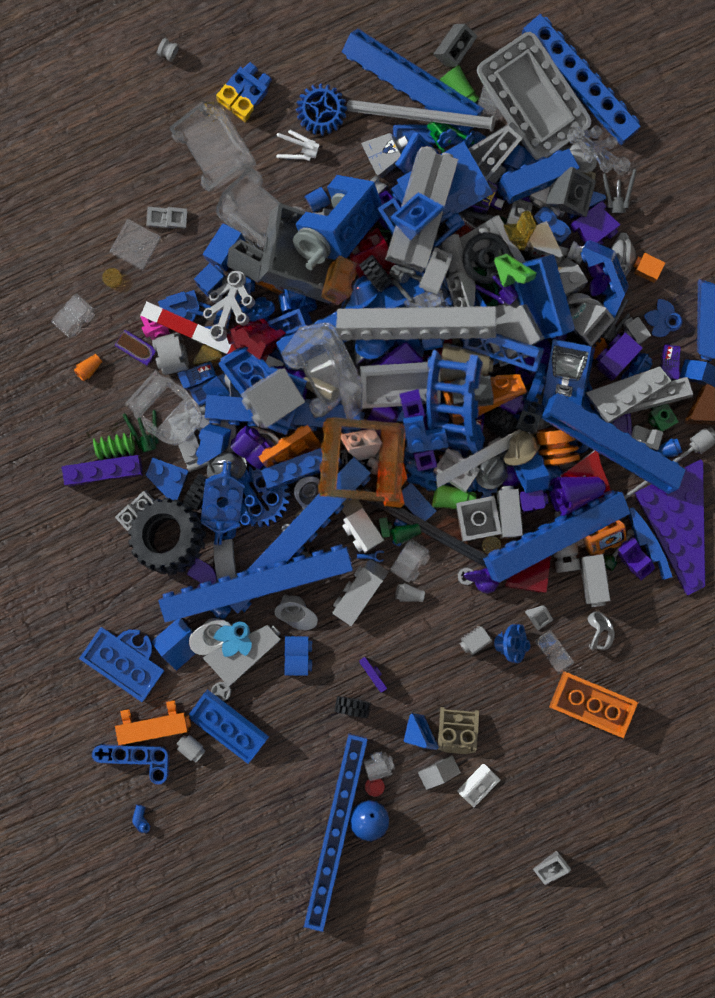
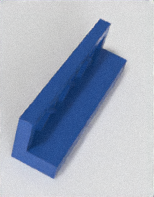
M497 333L496 338H479L482 345L478 347L470 345L472 338L466 339L463 347L534 372L538 370L544 351L542 348ZM487 344H497L500 351L496 353L490 352ZM505 350H515L518 357L514 359L508 358ZM523 356L535 357L534 366L528 365Z

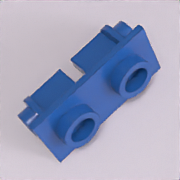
M638 353L631 360V365L622 375L621 380L648 371L652 366L651 362L653 359L648 357V354Z

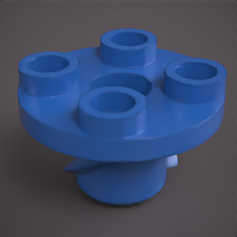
M265 297L255 299V304L252 308H246L243 304L239 305L243 313L249 317V321L265 319L268 322L270 321L269 315L275 311L274 303L266 301Z
M512 624L507 628L505 634L501 632L495 638V649L501 652V654H505L506 659L511 663H520L526 651L530 649V642L527 640L524 625Z

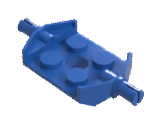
M227 461L223 462V472L221 474L213 475L205 480L201 524L214 531L215 545H222V537L225 532L240 527L239 521L245 485L241 480L231 475L232 462L228 461V465ZM220 497L227 498V503L223 506L217 504V500Z

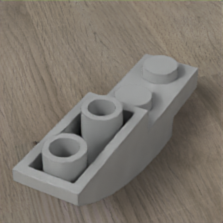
M452 235L440 243L443 251L453 255L448 267L450 277L446 279L454 307H474L475 280L467 274L462 261L464 251L459 235Z

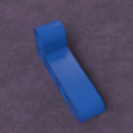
M101 744L92 751V758L98 763L150 765L149 776L154 784H162L168 779L170 754L164 746ZM101 749H103V752L109 753L112 751V754L103 756V758H101V755H98V752L101 751ZM118 749H123L126 752L125 759L117 757ZM137 750L145 752L144 760H139L136 757ZM157 750L164 752V760L156 759L155 753ZM156 770L163 771L164 778L162 780L155 778L154 773Z

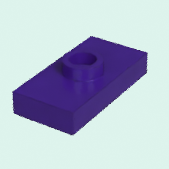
M366 657L360 659L359 663L381 693L387 688L379 678L382 676L376 666L372 668Z

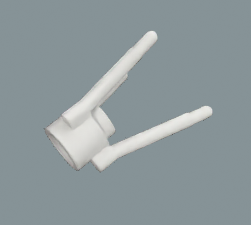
M289 130V134L302 141L277 133V137L303 146L301 153H305V155L278 154L277 158L304 159L308 161L311 158H316L319 144L315 143L316 141L310 140L292 130Z

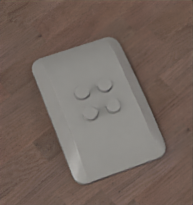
M523 33L478 65L477 74L507 123L513 122L526 133L521 142L534 159L547 158L590 127L591 118L534 33Z

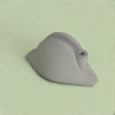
M620 233L610 249L616 252L625 277H627L635 264L636 252L628 234Z

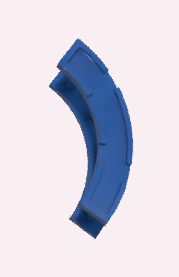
M433 350L432 357L428 359L429 430L445 428L448 432L462 433L466 438L446 435L448 443L467 446L472 454H475L482 450L485 440L480 425L476 424L478 400H474L475 389L479 388L483 362L477 355H470V359L466 363L442 360L441 355L436 350ZM440 368L465 371L467 373L465 384L455 385L438 382ZM438 390L462 393L464 396L463 407L438 404ZM438 412L461 415L464 417V426L441 423Z

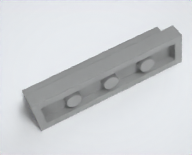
M688 377L672 381L669 386L626 414L693 397Z

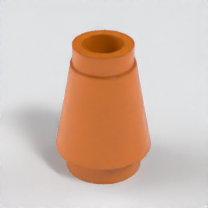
M94 354L77 364L74 372L82 381L89 380L102 363V360Z

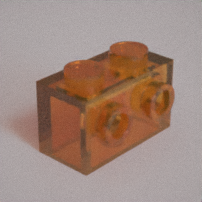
M340 255L331 262L321 297L337 305L346 298L348 299L352 293L351 284L357 274V271H355L357 263Z

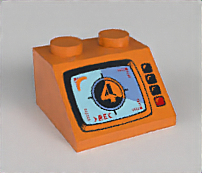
M617 520L583 538L582 540L587 552L591 556L601 555L610 547L616 548L621 546L622 542L627 540L624 524Z

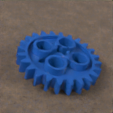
M250 466L248 484L250 486V482H253L257 491L263 494L261 497L269 507V511H266L262 502L258 500L257 505L261 506V511L259 514L254 515L252 513L254 506L249 507L245 504L249 514L253 516L251 526L255 527L257 522L260 528L263 527V522L270 526V520L277 523L276 516L283 518L280 512L288 511L284 504H290L286 497L291 496V494L285 491L290 487L285 485L269 491L267 485L264 488H259L258 482L264 478L261 469L256 468L254 471ZM250 486V488H251L253 494H254L256 497H258L257 494L255 493V491H254V490L252 489V487ZM275 494L277 501L274 504H269V496ZM252 498L249 499L250 504L253 503Z

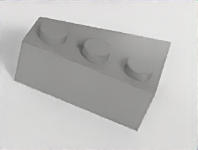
M510 122L468 148L486 181H488L526 135L513 122Z
M372 559L367 562L364 568L360 566L354 574L357 577L353 583L349 581L343 591L346 592L344 597L341 598L339 596L333 604L335 607L333 614L352 626L389 571Z

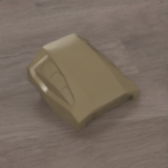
M441 707L438 749L446 753H475L477 750L479 710L470 712L447 710Z

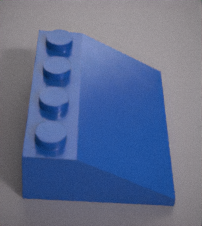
M464 141L444 152L453 155V158L458 159L442 216L448 212L452 214L459 213L493 194ZM412 171L396 179L404 194Z

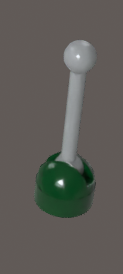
M630 529L627 531L626 541H628L630 537L634 536L633 530ZM621 546L617 548L613 555H606L604 557L606 569L610 571L615 569L617 565L616 556Z

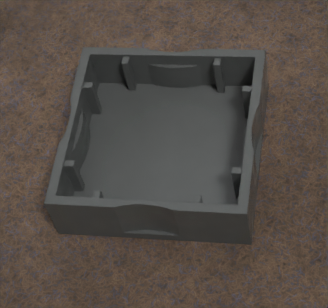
M279 203L270 212L259 280L328 304L339 296L342 261L326 258L323 263L316 264L312 270L307 269L306 264L308 260L297 252L293 244V238L298 233L295 224L305 212Z

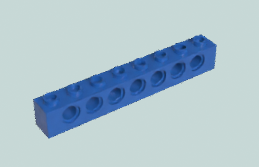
M539 14L523 28L522 34L532 32L537 36L575 95L620 145H623L638 132L641 126L637 117L629 114L626 105L614 97L615 94L609 87L604 86L601 77L589 69L590 66L584 59L578 57L575 48L564 41V36L559 31L556 32L553 29L552 23L547 17ZM547 34L549 39L543 40L540 35ZM559 48L562 53L556 54L552 49ZM572 62L574 67L568 68L565 63ZM584 76L587 81L581 82L577 77ZM590 90H597L599 95L593 96ZM603 104H609L612 109L605 110ZM615 118H622L624 120V124H618L615 121Z

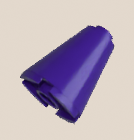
M556 477L551 479L549 485H553V491L549 492L551 502L556 512H561V516L568 515L604 494L606 489L604 481L599 477Z

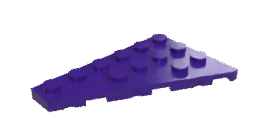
M701 459L684 468L686 469L679 489L668 494L651 484L634 493L686 595H690L705 587L703 461Z

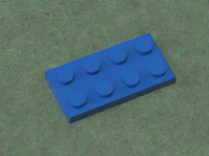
M208 689L188 715L191 721L247 764L250 763L269 738L268 735Z

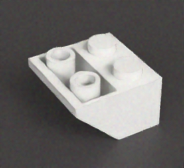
M363 508L343 520L345 523L342 525L348 536L353 535L355 538L353 544L359 552L363 551L365 554L384 541Z

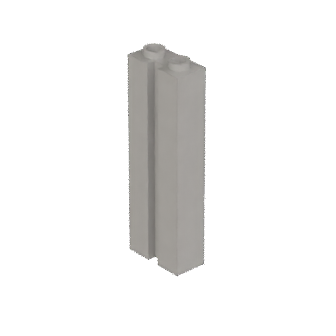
M429 146L421 147L416 155L402 206L419 192L445 207L458 159L453 158L454 156L449 153L437 154L435 149ZM443 211L411 241L396 225L385 260L422 273L427 268Z

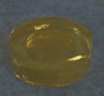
M109 268L104 271L102 279L106 286L116 288L122 282V275L117 269Z

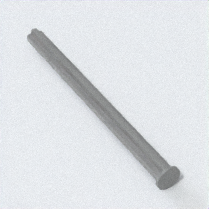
M348 100L347 110L351 112L490 129V131H493L495 127V116L483 117Z

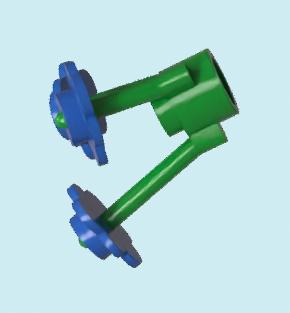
M429 122L427 128L431 131L430 135L435 140L441 153L445 152L444 148L453 143L456 135L463 138L468 147H471L476 139L474 137L476 132L473 130L466 136L450 124Z

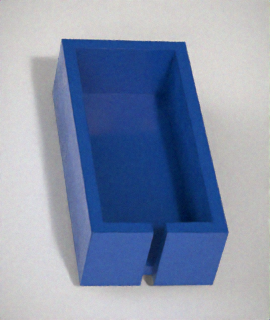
M554 254L522 262V264L537 274L535 279L524 284L517 281L514 282L521 305L527 304L544 338L561 336L575 330Z

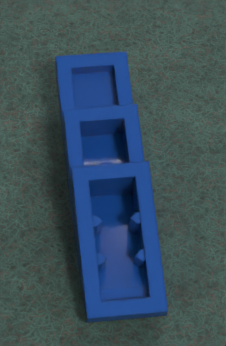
M630 508L628 517L634 531L635 540L639 546L645 545L647 556L652 562L657 561L661 578H671L672 574L667 559L656 537L636 510Z

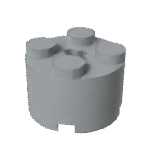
M179 332L152 340L153 348L158 352L159 356L156 358L158 369H161L163 374L168 375L189 369L185 345L180 344V340L183 339Z

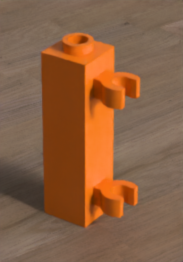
M175 700L166 702L169 715L136 722L131 721L130 709L122 710L120 712L123 724L115 726L118 745L188 732V727H191L190 717L186 716V712L177 713Z

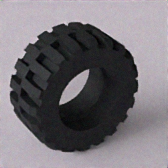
M164 498L163 501L155 499L153 504L146 503L143 506L145 509L137 511V518L135 520L132 519L130 524L133 526L128 531V535L131 536V539L128 540L129 547L134 548L131 550L133 556L137 558L141 565L161 574L173 575L177 571L180 573L186 571V566L192 567L195 564L194 559H199L202 555L199 553L201 548L204 549L205 547L203 538H206V532L202 530L205 525L201 524L199 514L191 507L175 499ZM168 520H176L181 531L177 545L169 552L158 553L154 545L157 529Z

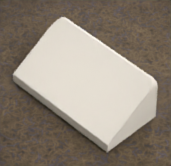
M482 764L458 789V793L475 807L500 779L485 764Z

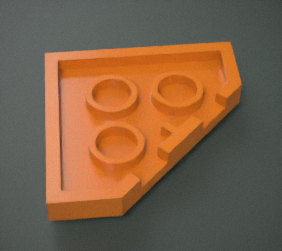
M306 425L296 429L295 433L291 436L282 438L274 447L265 449L258 457L264 466L268 468L273 466L275 462L282 463L323 446L310 427Z

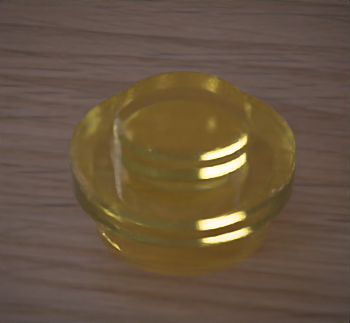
M487 537L482 543V549L486 554L494 550H501V542L497 537Z

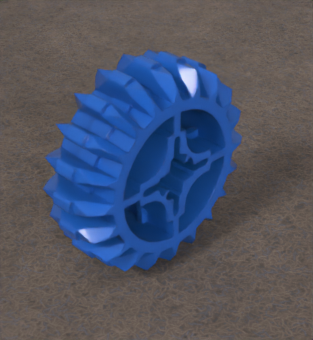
M320 83L319 89L312 85V91L306 88V95L300 94L301 100L297 101L299 107L296 108V113H299L297 119L302 120L301 126L307 125L306 131L309 132L313 128L314 135L319 130L323 136L324 130L331 134V128L337 131V124L343 125L341 119L346 118V114L343 113L347 111V107L343 106L346 100L341 99L342 93L336 94V88L330 91V85H326V88L323 89ZM316 97H321V99L317 102L311 101ZM328 98L336 104L337 110L328 106ZM324 103V110L319 116L318 108L320 109ZM306 109L316 115L315 121L308 117ZM324 118H332L330 121L322 123Z

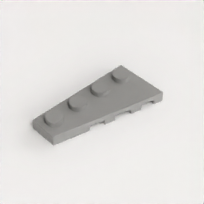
M657 367L586 392L585 396L607 423H612L669 386L672 381L661 367Z

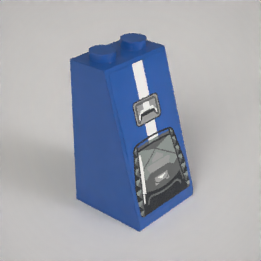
M553 339L542 401L543 409H545L548 400L557 393L565 395L570 401L583 406L595 353L594 347Z

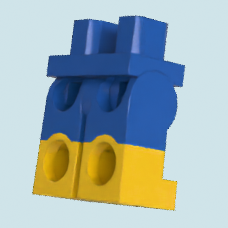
M251 62L244 68L240 66L237 72L216 94L217 101L229 111L232 110V113L245 123L256 106L267 95V88L271 83V78L264 73L259 79L254 77L258 68Z

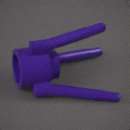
M493 276V279L501 287L498 292L500 296L475 284L476 290L498 300L501 304L506 302L510 305L518 297L517 291L512 284L503 287L501 280L496 276Z

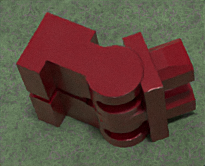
M265 319L249 321L245 326L238 325L231 329V332L227 333V340L229 345L235 344L236 348L244 345L247 346V351L261 360L278 350L276 342L285 337L286 332L281 329L276 331L269 326Z

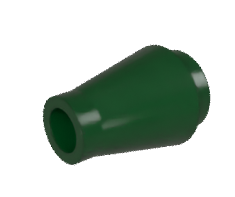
M418 523L395 526V529L391 530V534L395 544L400 543L402 545L415 536L420 535L421 529Z

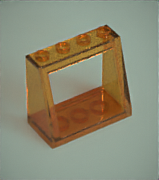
M335 417L326 418L323 424L324 441L321 446L323 457L320 463L321 480L318 484L319 496L376 502H400L405 444L404 424ZM341 426L381 430L380 440L382 445L379 451L376 492L336 489Z

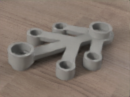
M240 271L231 272L227 277V283L217 290L211 291L209 294L210 300L216 304L206 308L203 316L207 320L212 321L216 318V313L223 309L219 323L210 329V336L215 341L220 342L226 339L227 331L225 328L231 310H233L238 324L245 326L249 322V317L243 313L236 300L237 292L241 295L242 304L246 308H252L255 300L248 294L244 286L246 276ZM229 291L228 296L222 299V295Z

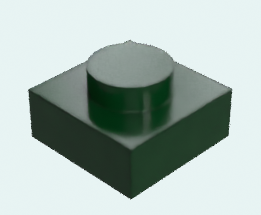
M387 517L379 519L382 538H389L393 529L391 521L387 522Z

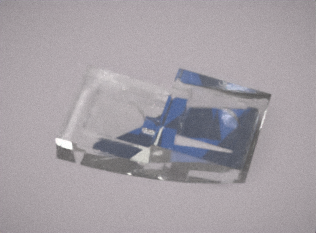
M551 630L535 640L558 674L574 664V661Z

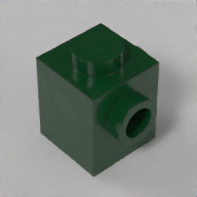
M668 403L652 407V411L648 413L650 425L662 432L679 422Z

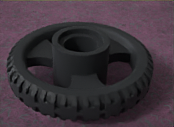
M489 232L473 236L466 243L462 255V261L467 274L473 280L484 284L496 282L493 276L500 280L494 260L496 257H499V249H501L503 255L508 254L511 256L507 243L500 236ZM480 240H490L488 248L480 249L477 252L473 250V246ZM485 254L489 256L488 263L484 259ZM473 261L479 268H486V277L478 274L473 269L471 264Z

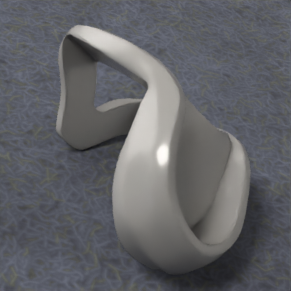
M593 612L588 616V622L597 631L589 647L591 650L609 649L615 636L613 625L604 614ZM603 630H607L608 638L605 646L598 645L600 634Z

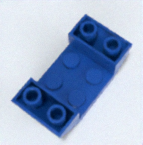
M589 240L582 248L581 257L584 263H588L589 267L604 262L602 265L603 270L611 279L610 287L612 292L607 294L602 307L607 308L613 318H615L629 285L616 252Z

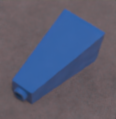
M699 279L697 352L701 354L702 359L712 361V358L715 359V284Z

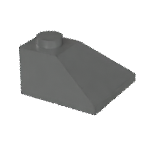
M570 167L551 184L546 204L559 211L587 217L596 180L574 167Z

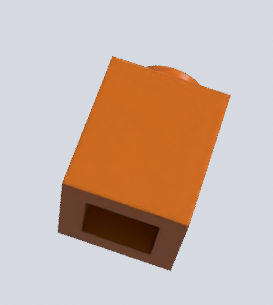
M644 253L642 257L638 256L633 267L636 270L634 274L655 283L665 262Z

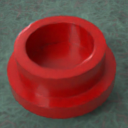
M378 777L368 779L365 784L366 792L373 797L380 796L385 788L384 782Z

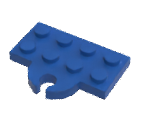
M100 627L79 659L139 701L144 702L165 671L149 660L152 654V643L149 636L146 635L144 637V642L141 646H136L133 639L136 635L140 634V630H127L116 637L105 628Z

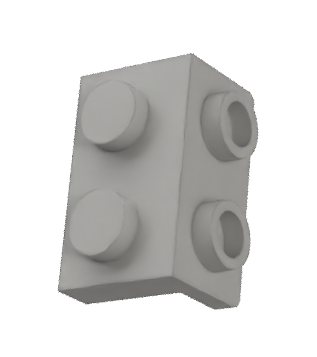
M447 449L433 472L439 474L461 462L464 458L461 457L458 451ZM476 466L449 481V483L466 492L480 469Z

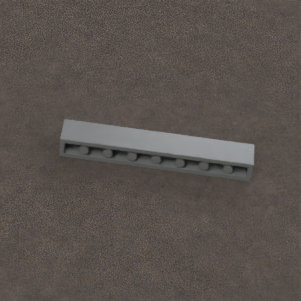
M496 307L337 309L336 330L338 340L346 341L358 339L496 338Z

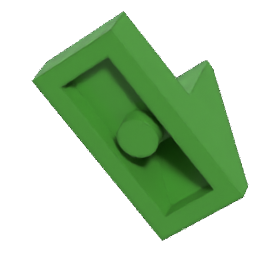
M508 254L496 257L494 260L503 287L511 285L515 281L524 284L534 280L537 273Z

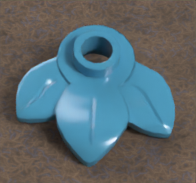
M236 622L232 626H222L214 635V639L223 642L222 652L224 657L233 656L238 651L246 656L252 646L248 637L250 630L244 622ZM238 628L243 629L244 633L242 635H237L236 630Z

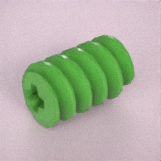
M132 432L129 438L126 433H123L122 439L119 438L118 434L115 435V440L108 436L107 442H105L103 437H100V443H97L96 439L93 438L94 451L99 460H104L105 456L107 459H112V454L115 458H119L120 453L122 457H126L127 451L130 456H133L135 453Z

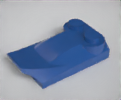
M247 346L245 348L239 347L222 357L221 362H219V366L240 395L249 387L270 375L268 374L270 368L263 358L261 360L247 351Z

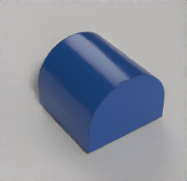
M322 187L304 196L314 213L330 205V200Z

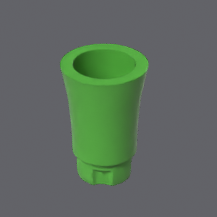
M460 65L450 70L440 79V81L473 102L477 103L479 101L475 90L469 84Z
M444 484L434 491L432 507L457 509L456 503L475 500L476 493L468 492V490L463 492L456 487Z

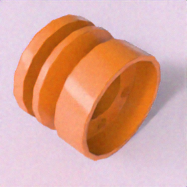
M556 427L536 431L537 444L546 445V448L538 451L539 455H548L543 457L544 465H565L580 459L579 453H570L579 449L577 445H569V442L576 440L572 436Z

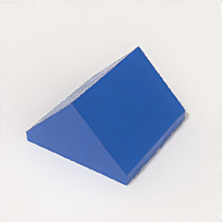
M418 192L390 218L411 241L445 208L443 205Z
M182 618L176 619L151 641L159 654L176 671L196 654L189 645L190 636L194 631Z

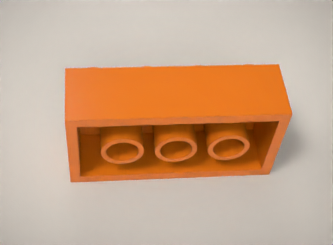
M563 671L549 707L624 738L638 702Z

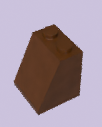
M706 384L699 390L684 423L715 425V387Z

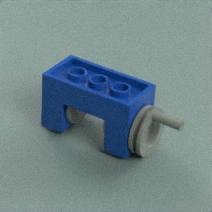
M336 175L327 186L332 199V206L334 207L331 213L325 216L305 212L295 224L298 233L293 238V244L297 252L308 260L306 264L307 269L312 270L316 264L323 263L326 258L344 262L380 218L377 209L382 206L375 182Z

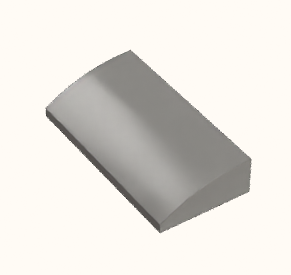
M428 362L360 366L363 408L402 406L399 394L419 389L422 405L427 404ZM440 390L437 393L438 404L440 403Z

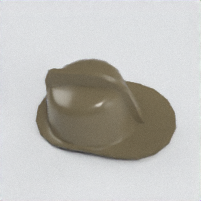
M521 431L510 438L509 450L504 456V461L508 465L524 464L535 456L536 452L540 449V445L536 443L532 434Z

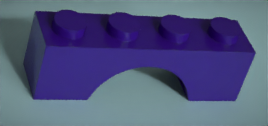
M419 389L400 393L405 418L423 415L425 430H428ZM433 450L414 453L418 471L437 467Z
M139 455L62 466L64 485L67 487L101 480L143 476L142 462Z

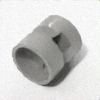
M573 543L553 554L557 558L555 562L556 573L581 569L580 559L576 557L579 553L577 543ZM571 557V562L563 563V558Z

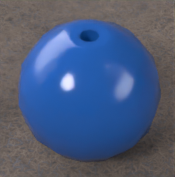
M376 801L361 802L350 813L349 822L351 830L361 840L373 841L379 839L386 833L389 827L387 810Z

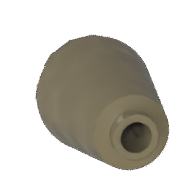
M450 343L443 344L442 360L466 363L469 361L470 355H477L483 362L481 375L488 376V372L493 371V360H490V356ZM441 368L440 381H454L458 378L466 379L467 373L462 370Z

